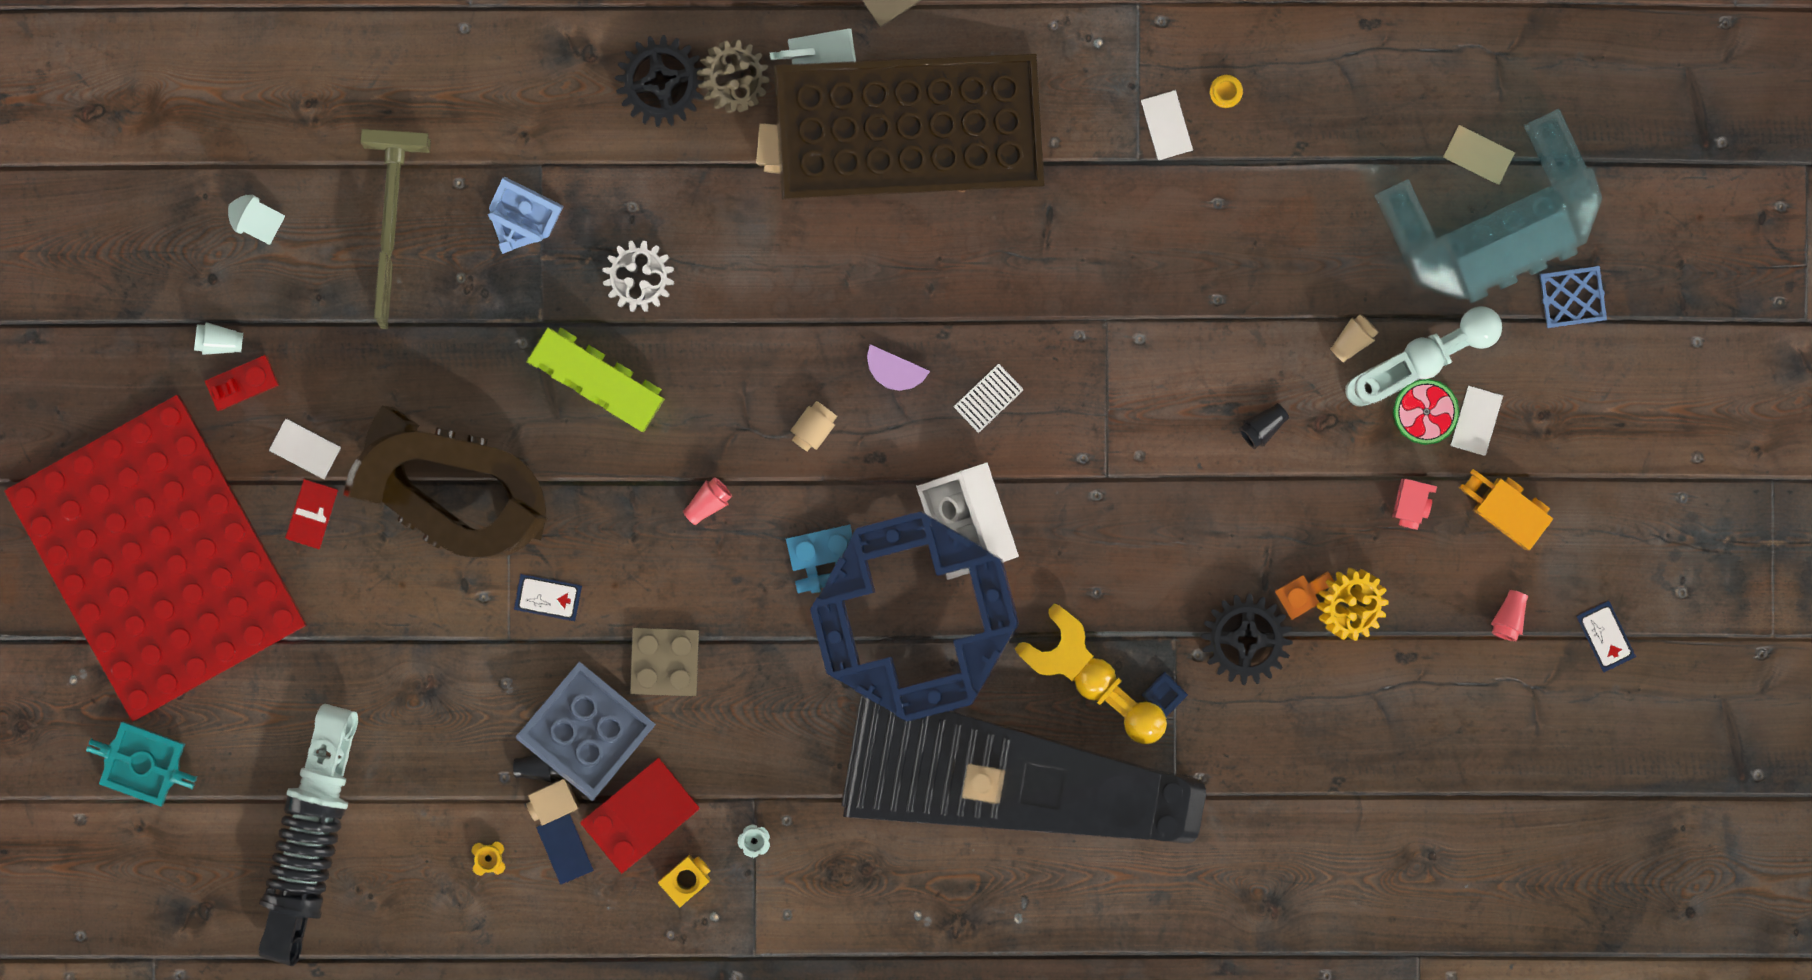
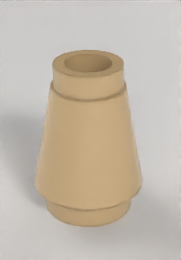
M1359 314L1355 319L1353 317L1350 319L1330 350L1344 363L1348 358L1374 342V337L1379 331L1362 314Z

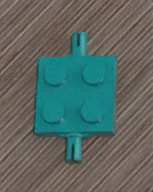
M121 722L116 738L110 745L92 738L88 743L92 746H87L86 752L104 757V771L99 782L100 785L160 807L164 805L167 793L174 783L193 790L195 783L192 782L197 781V776L179 771V760L185 743L130 723Z

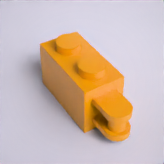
M1472 469L1470 479L1465 485L1461 484L1459 488L1478 503L1473 510L1523 549L1530 550L1554 519L1547 514L1550 508L1535 497L1530 501L1523 496L1521 492L1524 488L1508 477L1506 481L1497 478L1492 483L1479 472ZM1484 484L1489 489L1481 498L1476 494V491Z

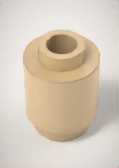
M816 401L812 407L808 406L790 430L795 435L792 441L807 452L811 447L817 450L835 426L833 422L837 415Z

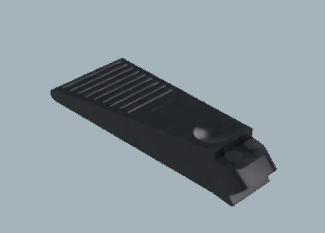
M861 695L841 806L844 807L843 817L1142 840L1151 839L1190 844L1197 839L1200 832L1206 788L1201 780L1192 776L1151 769L951 710L906 722L896 716L895 713ZM968 764L1005 770L1000 803L962 797Z

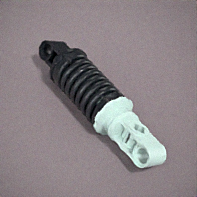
M323 704L319 708L315 718V729L308 750L305 768H301L299 774L302 776L301 785H299V788H289L287 790L288 796L284 811L293 816L282 817V824L289 826L290 829H279L278 835L281 838L287 839V841L278 840L275 847L277 850L284 851V853L276 852L272 856V860L281 865H271L269 868V872L272 875L278 876L282 880L268 879L266 881L268 888H266V892L259 901L260 905L270 909L265 931L259 945V955L261 958L294 966L302 952V941L308 918H321L323 903L321 893L326 891V884L323 881L329 879V871L327 869L332 866V859L330 857L335 854V846L333 844L338 842V834L336 832L342 826L339 819H342L348 807V802L339 798V793L341 792V787L345 786L346 778L343 775L349 758L352 739L358 725V714L355 711L329 704ZM326 752L331 753V757L326 756Z

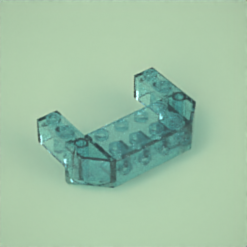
M1560 109L1524 125L1551 186L1436 239L1409 179L1374 195L1417 286L1458 301L1468 298L1471 304L1488 296L1486 290L1498 284L1501 290L1518 282L1516 276L1528 270L1531 276L1548 268L1546 261L1558 256L1561 262L1578 254L1576 247L1587 242L1602 201V196L1595 174L1591 167L1587 169Z

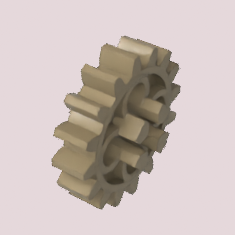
M740 40L733 41L731 44L728 41L719 43V48L714 46L708 49L711 57L701 58V63L706 67L697 71V75L704 77V82L698 86L699 88H707L708 93L704 99L714 98L715 109L722 108L725 105L726 113L734 112L736 108L739 112L748 110V105L751 107L759 103L756 96L760 97L766 94L761 84L769 82V78L762 76V71L768 69V65L759 64L758 61L762 57L761 53L751 54L753 45L748 44L741 48ZM727 55H728V56L731 58V60H732V63H731V64H730V63H729V64L726 63L725 58H726ZM747 68L751 71V76L748 75L719 85L715 80L716 77L736 73ZM736 89H740L741 91L740 98L737 97L735 94Z

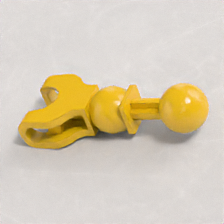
M1053 604L1049 608L1048 614L1061 630V640L1058 647L1052 651L1041 652L1029 643L1021 642L1014 648L1016 653L1037 673L1049 676L1063 674L1071 681L1074 680L1076 689L1083 697L1098 701L1097 703L1100 706L1106 701L1125 718L1124 726L1126 733L1133 741L1140 744H1151L1158 741L1165 733L1167 726L1166 716L1162 709L1150 702L1137 703L1118 686L1122 680L1116 678L1115 670L1112 666L1102 659L1093 658L1094 656L1086 649V635L1083 625L1060 605Z

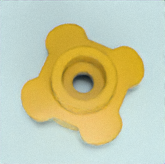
M494 842L492 845L476 843L472 847L471 851L475 855V864L473 865L475 874L480 876L490 872L501 874L505 870V864L502 862V853L504 852L502 843ZM487 855L491 856L492 858L490 862H487L485 860V857Z

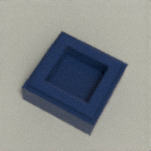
M1165 672L1141 694L1148 702L1159 706L1166 717L1188 696Z

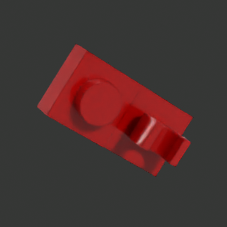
M267 355L205 380L217 411L224 410L280 386Z

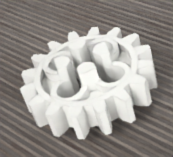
M629 241V250L626 251L620 246L616 247L619 256L615 258L609 255L608 260L613 263L612 267L603 268V272L610 275V279L605 280L603 285L612 286L613 288L608 294L609 298L619 296L618 306L622 307L628 302L630 303L631 312H635L637 305H641L643 311L647 312L649 308L648 303L650 302L659 307L660 301L658 297L660 295L669 297L670 295L665 290V286L674 285V281L667 278V274L672 273L674 268L665 267L664 265L669 259L668 255L658 257L657 254L660 247L656 245L650 251L648 250L647 241H643L640 248H636L634 242ZM644 254L647 256L648 261L642 268L643 273L649 276L657 273L661 277V282L653 286L648 281L642 280L639 284L642 294L639 298L633 299L630 296V290L635 286V280L629 277L620 280L617 278L616 272L621 267H625L633 273L637 272L636 257Z

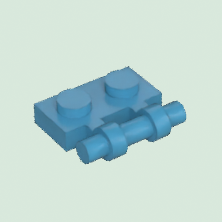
M851 525L786 539L793 571L804 568L807 571L808 578L795 581L798 593L811 591V594L821 592V588H824L831 573L818 575L816 566L835 562L836 565L850 543L853 535Z

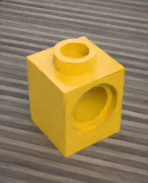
M689 854L663 876L658 884L680 908L710 882L711 878L707 874L711 870L699 856L693 859ZM681 871H692L696 876L695 885L683 887L678 881V874Z

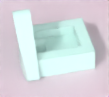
M254 195L241 196L231 202L228 207V215L233 230L240 234L244 231L270 245L285 215L260 203V198Z

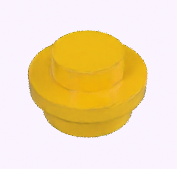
M1222 75L1212 82L1209 93L1214 104L1221 108H1231L1241 100L1243 88L1240 81L1234 76Z

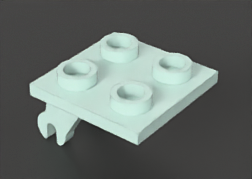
M851 29L788 39L789 50L770 53L771 60L792 59V64L856 61Z

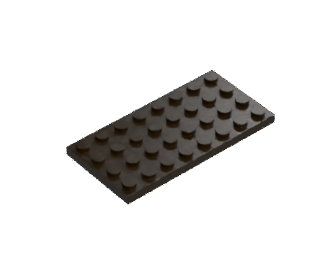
M1037 54L774 66L782 199L1045 186Z

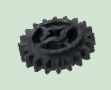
M662 35L659 45H656L653 38L649 36L648 47L646 48L637 41L635 44L638 53L633 54L626 50L625 54L630 62L628 64L618 63V66L626 71L624 75L615 76L616 81L625 83L624 87L616 90L617 94L628 95L622 102V106L629 107L634 105L631 111L633 118L640 113H644L642 123L645 125L650 121L651 117H654L657 128H660L663 118H667L671 127L674 126L675 115L686 121L687 117L684 110L689 109L696 112L697 109L692 101L694 99L704 100V96L697 92L698 85L704 82L697 79L699 76L697 71L705 68L694 67L701 58L699 55L691 58L688 57L692 49L690 45L679 50L680 40L678 38L669 46L667 45L665 35ZM661 55L677 59L685 69L677 71L666 68L662 62ZM649 58V73L641 78V80L634 81L638 68ZM662 73L665 78H671L670 81L665 83L666 88L660 90L658 85H652V82L657 80V74ZM688 81L684 96L673 105V90L681 83ZM644 92L655 94L660 100L661 108L647 105L637 94Z
M1249 593L1244 603L1241 602L1238 595L1233 596L1234 604L1232 606L1225 600H1221L1223 608L1221 613L1215 609L1210 610L1216 618L1215 621L1203 622L1211 629L1210 633L1200 635L1201 638L1210 641L1209 645L1202 648L1203 652L1213 653V656L1207 660V663L1211 665L1219 662L1216 674L1220 675L1225 670H1228L1227 679L1229 682H1232L1236 675H1240L1242 685H1246L1248 676H1252L1253 681L1259 684V675L1262 672L1271 679V666L1280 670L1283 668L1280 662H1278V657L1289 658L1290 656L1286 651L1282 650V647L1293 644V641L1283 638V634L1290 632L1292 629L1289 626H1280V623L1287 616L1285 614L1274 616L1277 605L1274 603L1266 609L1264 607L1266 598L1263 596L1259 598L1256 604L1253 603V596ZM1242 613V620H1240V624L1236 629L1228 632L1221 631L1224 624L1231 617ZM1255 613L1262 616L1268 622L1273 635L1262 634L1257 630L1254 622ZM1248 624L1249 634L1255 637V641L1248 644L1245 654L1244 644L1238 641V637L1245 634ZM1220 644H1229L1236 648L1239 657L1238 665L1226 658ZM1262 647H1271L1269 654L1261 662L1251 666V659L1256 650Z

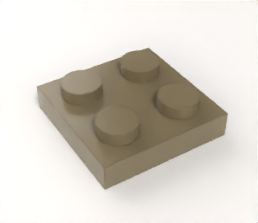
M633 628L630 694L697 696L699 630Z

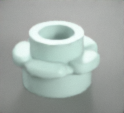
M748 825L743 829V833L739 835L738 845L748 857H757L758 854L763 855L770 847L768 842L770 838L769 832L764 827L758 828L756 825ZM756 838L758 842L753 844L751 839Z

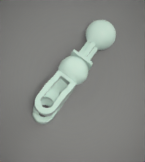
M1474 307L1463 315L1460 328L1441 338L1435 333L1428 338L1414 339L1406 346L1404 352L1352 378L1346 385L1347 399L1353 405L1359 407L1378 402L1418 379H1429L1436 376L1443 366L1452 363L1450 355L1468 345L1479 349L1494 345L1502 333V322L1499 315L1488 307ZM1366 382L1372 389L1370 395L1365 391Z

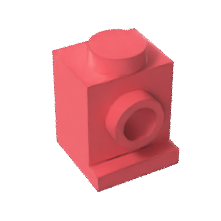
M1401 479L1392 517L1400 519V526L1418 530L1419 523H1422L1423 518L1428 519L1432 499L1428 498L1429 492L1436 493L1437 486Z

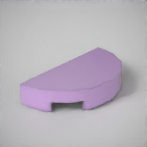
M873 345L869 346L867 355L869 370L875 380L886 388L897 391L912 389L922 383L930 372Z

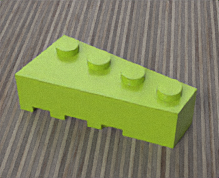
M560 327L558 332L547 328L527 362L545 371L552 378L571 387L580 395L602 406L605 410L641 432H645L665 400L659 396L662 389L646 379L641 385L630 378L634 372L618 362L612 367L602 361L605 354L588 345L585 350L576 345L574 342L577 337Z

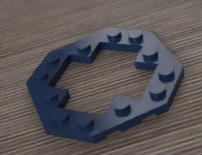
M922 511L856 528L849 545L842 557L839 558L827 579L826 585L810 609L826 673L855 689L856 692L876 704H880L895 713L896 716L906 722L972 705L1019 625L1003 559ZM928 544L936 576L969 568L985 632L953 640L962 673L900 689L892 657L860 664L844 601L875 593L867 560Z

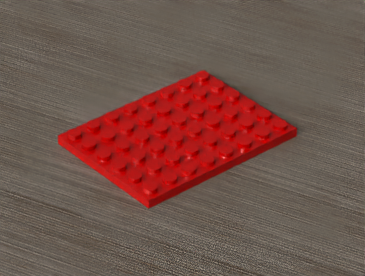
M175 395L4 490L132 722L307 626L180 395Z

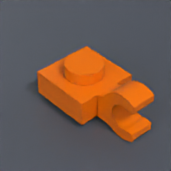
M1328 571L1309 583L1304 575H1301L1275 590L1291 620L1320 603L1316 594L1329 588L1326 584L1327 579L1334 582Z

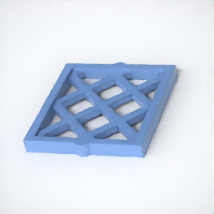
M1600 266L1540 274L1543 295L1542 303L1544 304L1547 328L1607 320L1604 302L1605 292L1602 287ZM1589 272L1583 281L1574 275L1576 273ZM1593 274L1597 277L1598 288L1596 291L1586 284ZM1566 275L1560 284L1551 278ZM1570 277L1580 284L1573 294L1564 288ZM1547 281L1557 287L1551 297L1546 292L1545 284ZM1583 287L1593 294L1586 304L1577 298ZM1560 291L1570 297L1563 307L1554 301ZM1596 297L1600 299V313L1589 307ZM1573 301L1583 307L1577 316H1574L1567 310ZM1550 304L1560 310L1554 320L1550 318ZM1586 310L1595 316L1594 318L1580 319ZM1563 314L1567 315L1569 318L1573 320L1566 322H1558V320L1561 318Z

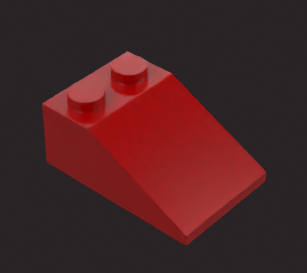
M657 758L587 815L580 824L622 874L694 815L700 807L661 759Z

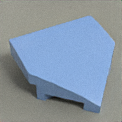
M507 177L502 178L489 206L490 213L488 214L498 236L502 254L549 237L564 206Z

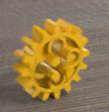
M1348 568L1347 576L1339 571L1336 572L1337 580L1335 582L1328 579L1326 581L1329 587L1328 591L1319 592V595L1325 598L1324 602L1317 604V608L1325 612L1319 617V620L1327 624L1326 630L1343 640L1349 637L1357 641L1359 633L1366 637L1370 636L1368 628L1372 626L1378 629L1380 626L1376 621L1377 618L1386 617V613L1381 611V606L1389 604L1388 600L1381 597L1387 591L1386 588L1379 585V578L1372 574L1370 575L1364 569L1356 571L1353 568ZM1357 600L1363 604L1369 605L1362 607L1359 604H1357ZM1344 602L1349 605V609L1343 606L1342 604L1337 603Z

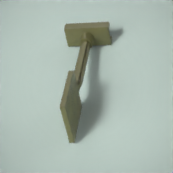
M362 129L361 144L363 148L385 150L384 163L387 164L381 232L382 252L379 255L374 318L381 329H388L393 270L391 255L395 245L401 166L404 165L405 151L430 153L431 139H428V133Z

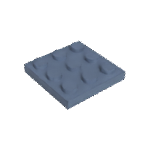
M578 662L519 732L516 739L593 801L656 724L581 662Z

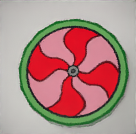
M1431 379L1417 380L1402 388L1396 397L1392 410L1394 424L1401 435L1412 442L1423 445L1439 443L1447 438L1457 426L1460 413L1458 400L1451 389L1443 383Z

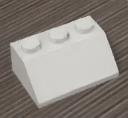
M988 463L916 486L927 515L1002 558L1003 562L1019 557ZM969 568L947 573V579L969 574Z

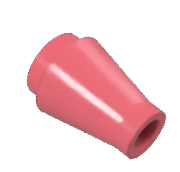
M714 477L710 482L706 480L689 505L683 510V513L691 523L697 525L701 520L727 506L732 494L719 479Z
M1509 590L1507 598L1491 623L1494 626L1492 634L1509 641H1517L1518 636L1523 634L1525 609L1528 599L1526 594Z

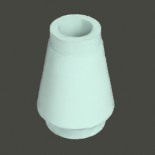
M208 322L205 325L197 324L194 351H202V355L241 353L243 333Z

